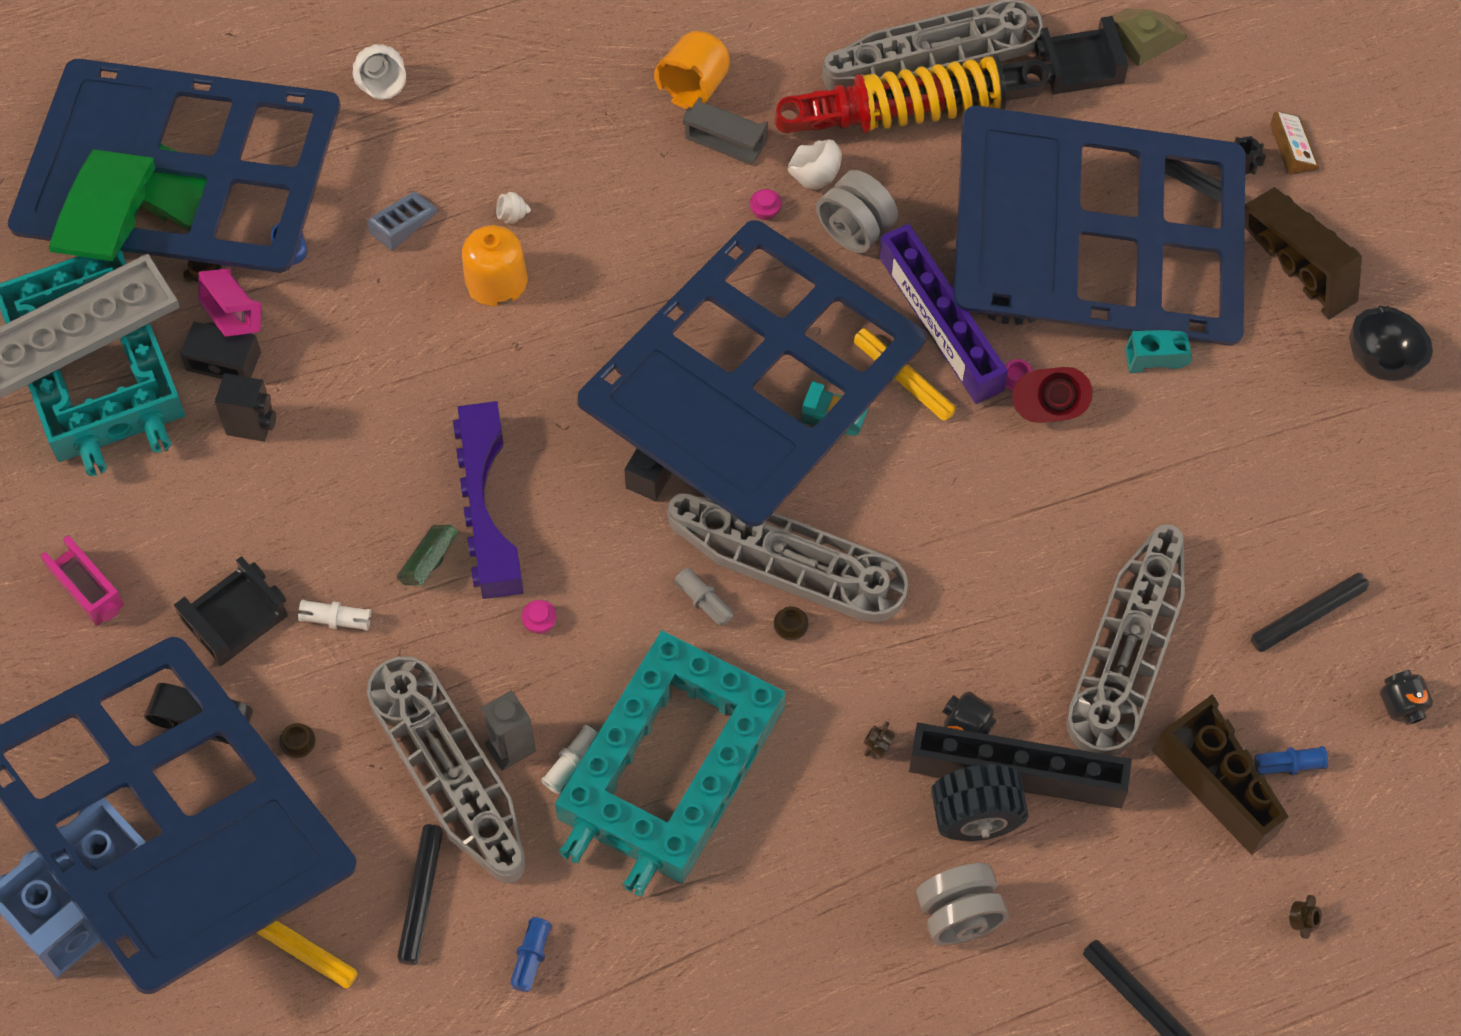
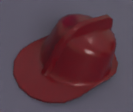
M1073 367L1040 369L1024 374L1017 381L1013 389L1012 401L1015 410L1020 416L1030 422L1046 423L1070 420L1079 417L1088 409L1092 401L1093 389L1087 376L1082 371Z

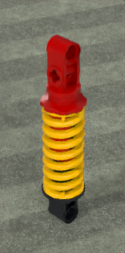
M991 54L981 59L979 64L973 59H968L963 63V66L954 61L949 63L946 69L943 65L935 64L931 67L930 72L923 66L918 67L914 74L908 69H902L898 76L893 72L887 71L882 75L881 80L875 74L855 75L854 85L851 87L846 86L844 88L843 85H836L834 90L830 91L820 90L782 98L777 104L774 122L778 130L787 134L807 130H823L834 126H840V129H848L849 125L859 124L861 131L866 134L873 131L874 128H878V121L880 120L884 129L891 127V119L897 118L898 124L901 127L908 124V116H913L917 124H922L924 122V114L926 113L930 114L932 121L937 122L941 117L940 111H944V109L949 119H955L957 116L956 104H961L963 114L969 107L973 106L974 101H978V106L1005 110L1006 100L1040 95L1049 80L1050 69L1045 62L1037 59L1001 65L999 57L996 54ZM1034 74L1039 77L1041 82H1031L1027 75ZM790 110L796 113L797 117L789 120L784 118L781 113Z

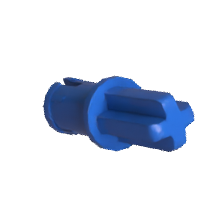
M1324 746L1300 750L1287 747L1286 751L1257 754L1254 759V766L1259 775L1289 772L1290 775H1296L1297 771L1326 769L1328 767V755Z
M538 917L529 919L522 946H519L516 950L518 959L510 984L517 991L528 992L531 990L538 965L545 959L543 950L549 931L552 928V924L545 919Z

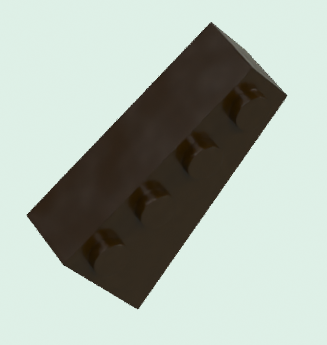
M1276 187L1245 204V229L1270 256L1275 253L1278 255L1282 269L1289 277L1295 274L1305 285L1302 291L1310 300L1316 297L1324 306L1321 312L1328 320L1358 302L1362 255H1360L1357 249L1346 244L1334 231L1327 229L1311 213L1303 210L1291 197L1284 195Z
M1212 694L1164 729L1152 751L1238 842L1253 855L1278 835L1289 816L1264 777L1260 778L1252 765L1254 762L1248 750H1243L1234 736L1235 729L1229 719L1225 720L1218 710L1219 703Z

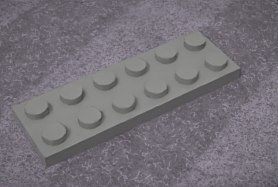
M149 254L1 326L0 398L180 308L178 300Z

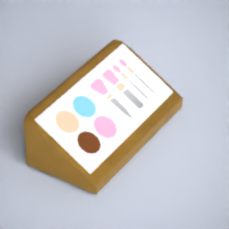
M1279 111L1274 112L1270 126L1288 174L1319 169L1318 161L1301 117Z

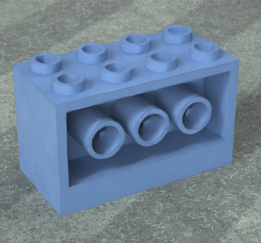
M105 798L79 811L78 816L70 823L57 828L85 867L90 871H96L146 843ZM35 850L25 854L20 860L19 865L11 872L0 876V916L56 979L101 941ZM65 852L54 857L64 872L74 866Z

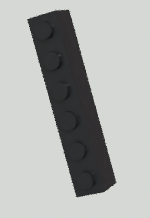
M917 722L909 772L942 778L953 771L970 766L985 764L1004 765L1015 768L1020 772L1024 792L1122 809L1128 793L1132 759Z

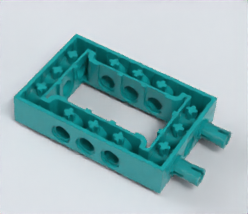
M121 248L113 261L77 256L0 283V309L5 323L7 324L126 265L127 263ZM150 323L120 338L137 384L124 388V386L117 388L118 391L94 400L88 398L85 400L86 403L75 407L60 368L28 384L49 445L58 463L81 455L86 474L88 476H98L94 463L98 466L100 474L107 470V464L100 451L101 447L144 431L146 432L152 452H162L158 440H161L165 451L171 447L172 441L164 424L183 418L186 414Z
M661 630L555 802L557 819L573 827L559 853L567 860L571 855V862L579 863L583 853L592 838L637 861L622 884L630 893L635 889L634 895L642 897L656 871L683 885L783 713L786 692ZM671 684L687 692L689 698L695 700L697 697L719 708V713L723 715L729 713L731 716L667 823L613 794L617 789L616 782L627 764L631 765L633 763L634 753L645 735L649 736L651 733L652 723L662 706L666 708L671 698Z

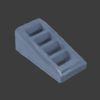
M414 191L367 221L369 232L393 251L437 213V208ZM416 203L424 210L419 212L412 205ZM408 211L413 216L409 218L406 214H404V212ZM399 217L404 222L400 224L396 219ZM391 224L394 228L389 229L388 226Z

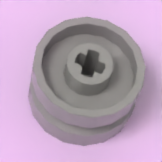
M849 170L835 184V188H831L816 203L817 216L826 232L837 243L855 253H865L879 239V235H883L898 220V210L889 192L879 181L859 170Z
M973 863L949 869L928 879L916 889L915 895L921 911L926 915H931L927 920V928L933 943L936 945H952L969 941L993 931L1008 920L1009 911L1004 898L1000 894L994 893L998 882L989 864Z

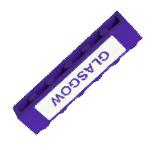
M910 224L882 235L879 259L975 404L1004 392L1008 374L1007 368L970 313L956 306L953 299V288Z

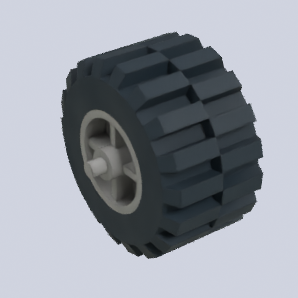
M994 764L970 766L945 775L938 779L931 787L938 832L948 839L979 841L999 837L1019 828L1027 821L1029 816L1020 772L1012 767Z

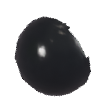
M1379 305L1378 308L1367 309L1358 316L1356 315L1349 335L1354 360L1369 375L1379 380L1402 381L1413 377L1430 363L1433 354L1431 338L1424 327L1409 314L1390 306Z

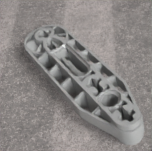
M1000 0L871 32L847 47L833 51L825 57L822 67L824 85L829 90H834L836 85H843L844 88L846 86L851 87L854 85L855 75L875 74L881 80L882 75L887 71L893 72L898 76L902 69H908L914 74L918 67L923 66L930 72L931 67L935 64L943 65L946 69L947 65L955 61L963 66V63L968 59H973L979 64L981 59L991 54H996L1000 61L1020 57L1035 49L1036 40H1040V30L1043 28L1042 18L1035 7L1024 1ZM1030 18L1036 27L1027 30V19ZM1025 33L1033 37L1032 40L1023 43Z
M682 493L674 496L668 505V523L673 532L682 536L720 566L863 621L879 622L888 620L898 614L905 604L908 590L906 573L898 562L884 554L774 512L766 521L784 527V530L766 523L757 527L748 526L705 497H696L691 494ZM712 524H719L723 527H721L720 529H711L708 526ZM791 530L802 535H805L807 537L813 538L816 540V542L792 534ZM822 543H826L833 547L848 552V554H844L829 547L823 546ZM713 549L732 555L734 558L730 559L720 555ZM742 559L765 568V572L743 564L740 561ZM892 570L897 576L890 581L887 573ZM772 572L796 580L797 584L774 576ZM838 572L841 573V577L836 576ZM806 584L827 592L829 596L805 588L803 585ZM889 588L903 594L898 602L887 599ZM835 597H840L841 601L836 600Z
M1165 524L1157 527L1118 573L1067 714L1066 727L1069 737L1080 750L1115 756L1126 750L1136 736L1185 597L1184 537L1182 532L1173 525ZM1162 544L1169 546L1166 555L1159 553ZM1146 552L1144 560L1137 561ZM1176 563L1178 564V575L1173 572ZM1128 571L1137 576L1133 590L1118 588L1119 582ZM1149 572H1158L1162 577H1154ZM1167 587L1178 588L1177 608L1163 601ZM1145 593L1151 595L1148 605L1142 603ZM1113 598L1127 604L1122 619L1107 616ZM1157 616L1173 618L1167 637L1152 630ZM1103 627L1116 633L1111 649L1096 646ZM1122 635H1126V644L1117 664L1118 672H1112L1110 668ZM1137 640H1140L1142 644L1131 675L1128 678L1122 675V673L1129 665V659ZM1147 645L1162 647L1156 667L1142 660ZM1092 656L1106 663L1101 678L1085 676ZM1136 674L1152 677L1145 697L1131 690ZM1081 686L1087 688L1079 693ZM1136 706L1142 707L1139 716ZM1130 713L1132 722L1119 724L1121 714ZM1099 719L1106 720V724L1098 722ZM1116 730L1125 739L1119 745L1112 739Z
M398 656L384 661L373 671L368 680L367 696L375 717L449 840L498 881L508 884L516 882L522 877L526 862L511 796L428 665L414 657ZM413 668L421 670L417 679L410 673ZM418 686L433 687V695L423 696L420 694ZM405 689L406 693L401 694L400 690ZM439 693L441 694V696H442L443 699H444V700H442V701H440V702H438V694H439ZM417 709L418 713L413 714L412 711ZM449 709L461 727L451 732L447 730L439 717ZM386 724L393 726V728L389 730ZM438 731L459 766L455 767L452 761H450L438 738L435 739L433 737V732ZM407 734L417 748V751L408 758H406L396 741L397 738ZM428 737L430 740L429 746L442 763L445 774L441 773L421 740L422 738ZM465 737L468 738L478 756L467 761L456 745ZM424 762L435 778L425 786H423L412 768ZM482 765L486 767L496 783L485 789L474 774V771ZM441 790L452 806L451 809L442 815L429 796ZM500 793H502L509 804L511 815L501 818L491 801ZM472 801L473 804L478 805L479 814L476 817L474 810L467 802ZM460 819L470 837L463 842L450 831L447 826L448 823ZM513 825L517 841H515L514 837L509 831V828ZM487 828L498 830L497 834L490 838H484L480 835ZM477 848L481 856L477 854L473 849ZM503 849L507 860L513 863L507 866L505 862H501L499 851Z

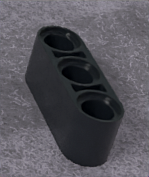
M158 683L144 718L151 724L170 730L201 713L203 710L186 688L168 683ZM232 700L249 722L253 713L251 707L242 702ZM216 736L210 739L213 741L229 744L227 740L222 736Z

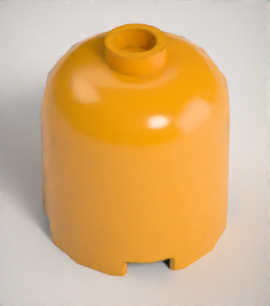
M706 31L686 33L655 67L654 80L657 88L660 91L664 88L673 97L671 102L683 109L693 108L699 97L702 98V103L705 104L728 73L730 68L728 50L723 42Z
M498 225L483 226L474 230L465 239L461 251L464 282L469 290V295L479 303L489 306H497V302H504L509 299L511 301L516 300L525 291L528 282L527 268L520 240L514 232Z

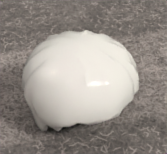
M373 44L371 47H366L363 51H360L356 56L352 74L355 84L359 89L378 100L390 99L401 92L406 83V70L403 58L399 55V52L391 46Z
M830 139L818 140L813 145H800L788 164L787 170L803 187L810 190H819L832 183L841 165V149L834 140Z

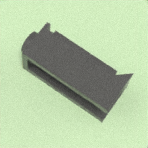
M700 97L693 108L689 107L686 110L682 123L685 125V139L752 166L768 141V121L757 124L708 103L704 104Z
M512 690L481 707L489 736L484 744L501 771L536 752L531 719Z

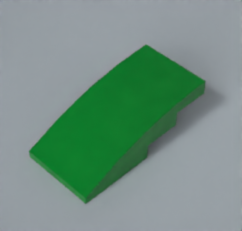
M163 144L159 148L161 150L175 151ZM154 172L148 179L145 188L146 197L140 204L139 209L142 206L164 222L169 218L189 232L207 179Z
M93 149L69 191L51 238L49 251L113 261L136 225L134 214L146 197L144 185L155 170L154 158Z

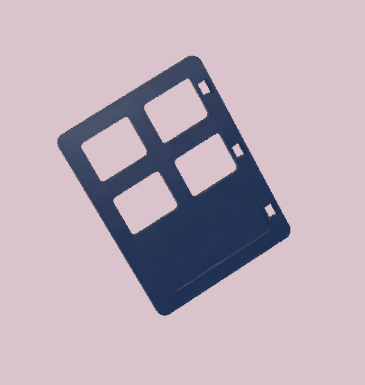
M73 59L66 64L9 216L8 227L11 233L18 237L51 241L69 191L93 149L152 157L155 161L154 172L207 179L191 230L187 234L133 228L122 245L121 251L276 273L285 272L291 268L340 111L339 97L337 94L329 91L87 59ZM102 71L117 73L116 79L101 77ZM194 84L210 85L209 91L194 89ZM185 96L232 103L217 151L214 155L206 156L159 149L178 97ZM287 97H302L304 98L303 104L287 102ZM268 107L313 114L299 162L295 167L241 160L258 108ZM240 183L289 190L273 244L264 246L215 238L231 188L234 184Z
M983 106L969 107L962 117L953 296L956 306L964 311L1130 333L1132 331L1155 330L1181 331L1186 333L1191 341L1235 345L1244 334L1246 155L1243 147L1235 142ZM1082 147L1133 153L1139 157L1138 217L1086 211L1081 208ZM1165 159L1211 164L1220 167L1221 225L1219 229L1172 223L1164 219ZM1079 235L1133 241L1137 245L1136 306L1086 301L1078 297ZM1163 246L1214 252L1219 255V318L1168 312L1162 308ZM992 296L1010 298V307L991 305ZM1091 309L1108 311V320L1090 318ZM1189 322L1205 324V333L1188 331Z
M752 220L747 222L580 389L577 404L584 412L748 526L757 527L762 525L920 351L924 346L926 333L921 327L763 222ZM737 246L743 253L735 260L728 254ZM757 249L765 251L815 285L785 318L776 316L726 282V279ZM706 301L714 303L765 339L734 372L725 371L673 335ZM833 302L843 303L894 338V341L864 372L856 370L805 335V332ZM677 306L683 313L674 321L667 315ZM784 355L792 356L845 393L815 427H807L753 389ZM615 369L621 376L613 384L604 380Z
M169 637L0 725V771L5 770L13 781L4 788L0 784L1 804L128 979L143 994H154L349 878L355 872L356 858L187 643L181 638ZM163 669H170L203 711L140 746H134L101 705V702ZM70 718L77 719L109 762L44 798H35L4 754ZM216 736H222L256 777V780L196 815L187 816L157 779L153 771ZM127 787L131 789L162 830V833L100 869L90 871L57 829L56 824L113 792ZM64 852L74 864L65 872L54 858ZM127 938L137 950V953L133 954L129 959L117 945V943Z

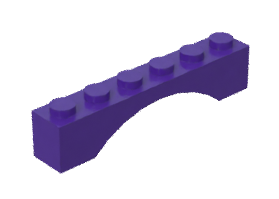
M492 401L457 406L459 419L453 420L454 434L456 440L462 439L463 448L456 449L459 469L465 468L466 477L460 478L462 497H469L470 502L469 507H464L466 527H473L474 536L467 537L470 557L477 558V566L471 567L474 588H481L483 599L523 594L517 547L508 541L494 525L485 506V487L488 473L496 456L504 446L498 402Z

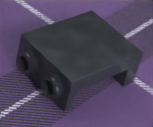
M1113 16L1100 18L1098 30L1050 37L1048 28H1041L1040 40H1036L1035 53L1037 58L1042 59L1050 69V77L1047 83L1050 84L1053 95L1125 83L1129 64Z
M242 556L236 560L238 565L236 571L193 603H190L184 596L174 604L180 620L220 666L224 665L288 617L284 607V603L287 600L276 585L269 587L264 581L266 576L255 562L249 565Z

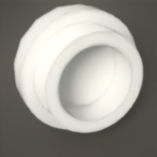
M508 192L507 195L501 194L498 198L496 207L497 218L504 220L506 224H515L531 211L529 205L515 192Z

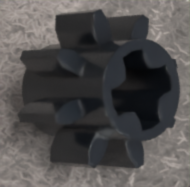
M1252 136L1235 137L1234 142L1241 145L1245 151V174H1256L1257 167L1263 166L1266 155L1262 153L1264 144H1259Z

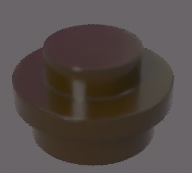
M785 607L776 614L774 629L785 640H797L806 634L808 618L797 607Z
M300 723L287 726L282 731L279 739L282 751L291 758H302L308 755L313 750L316 742L312 729Z

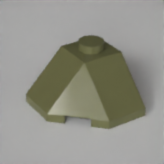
M1124 9L1113 16L1124 52L1137 66L1144 64L1187 38V35L1168 15L1153 10Z

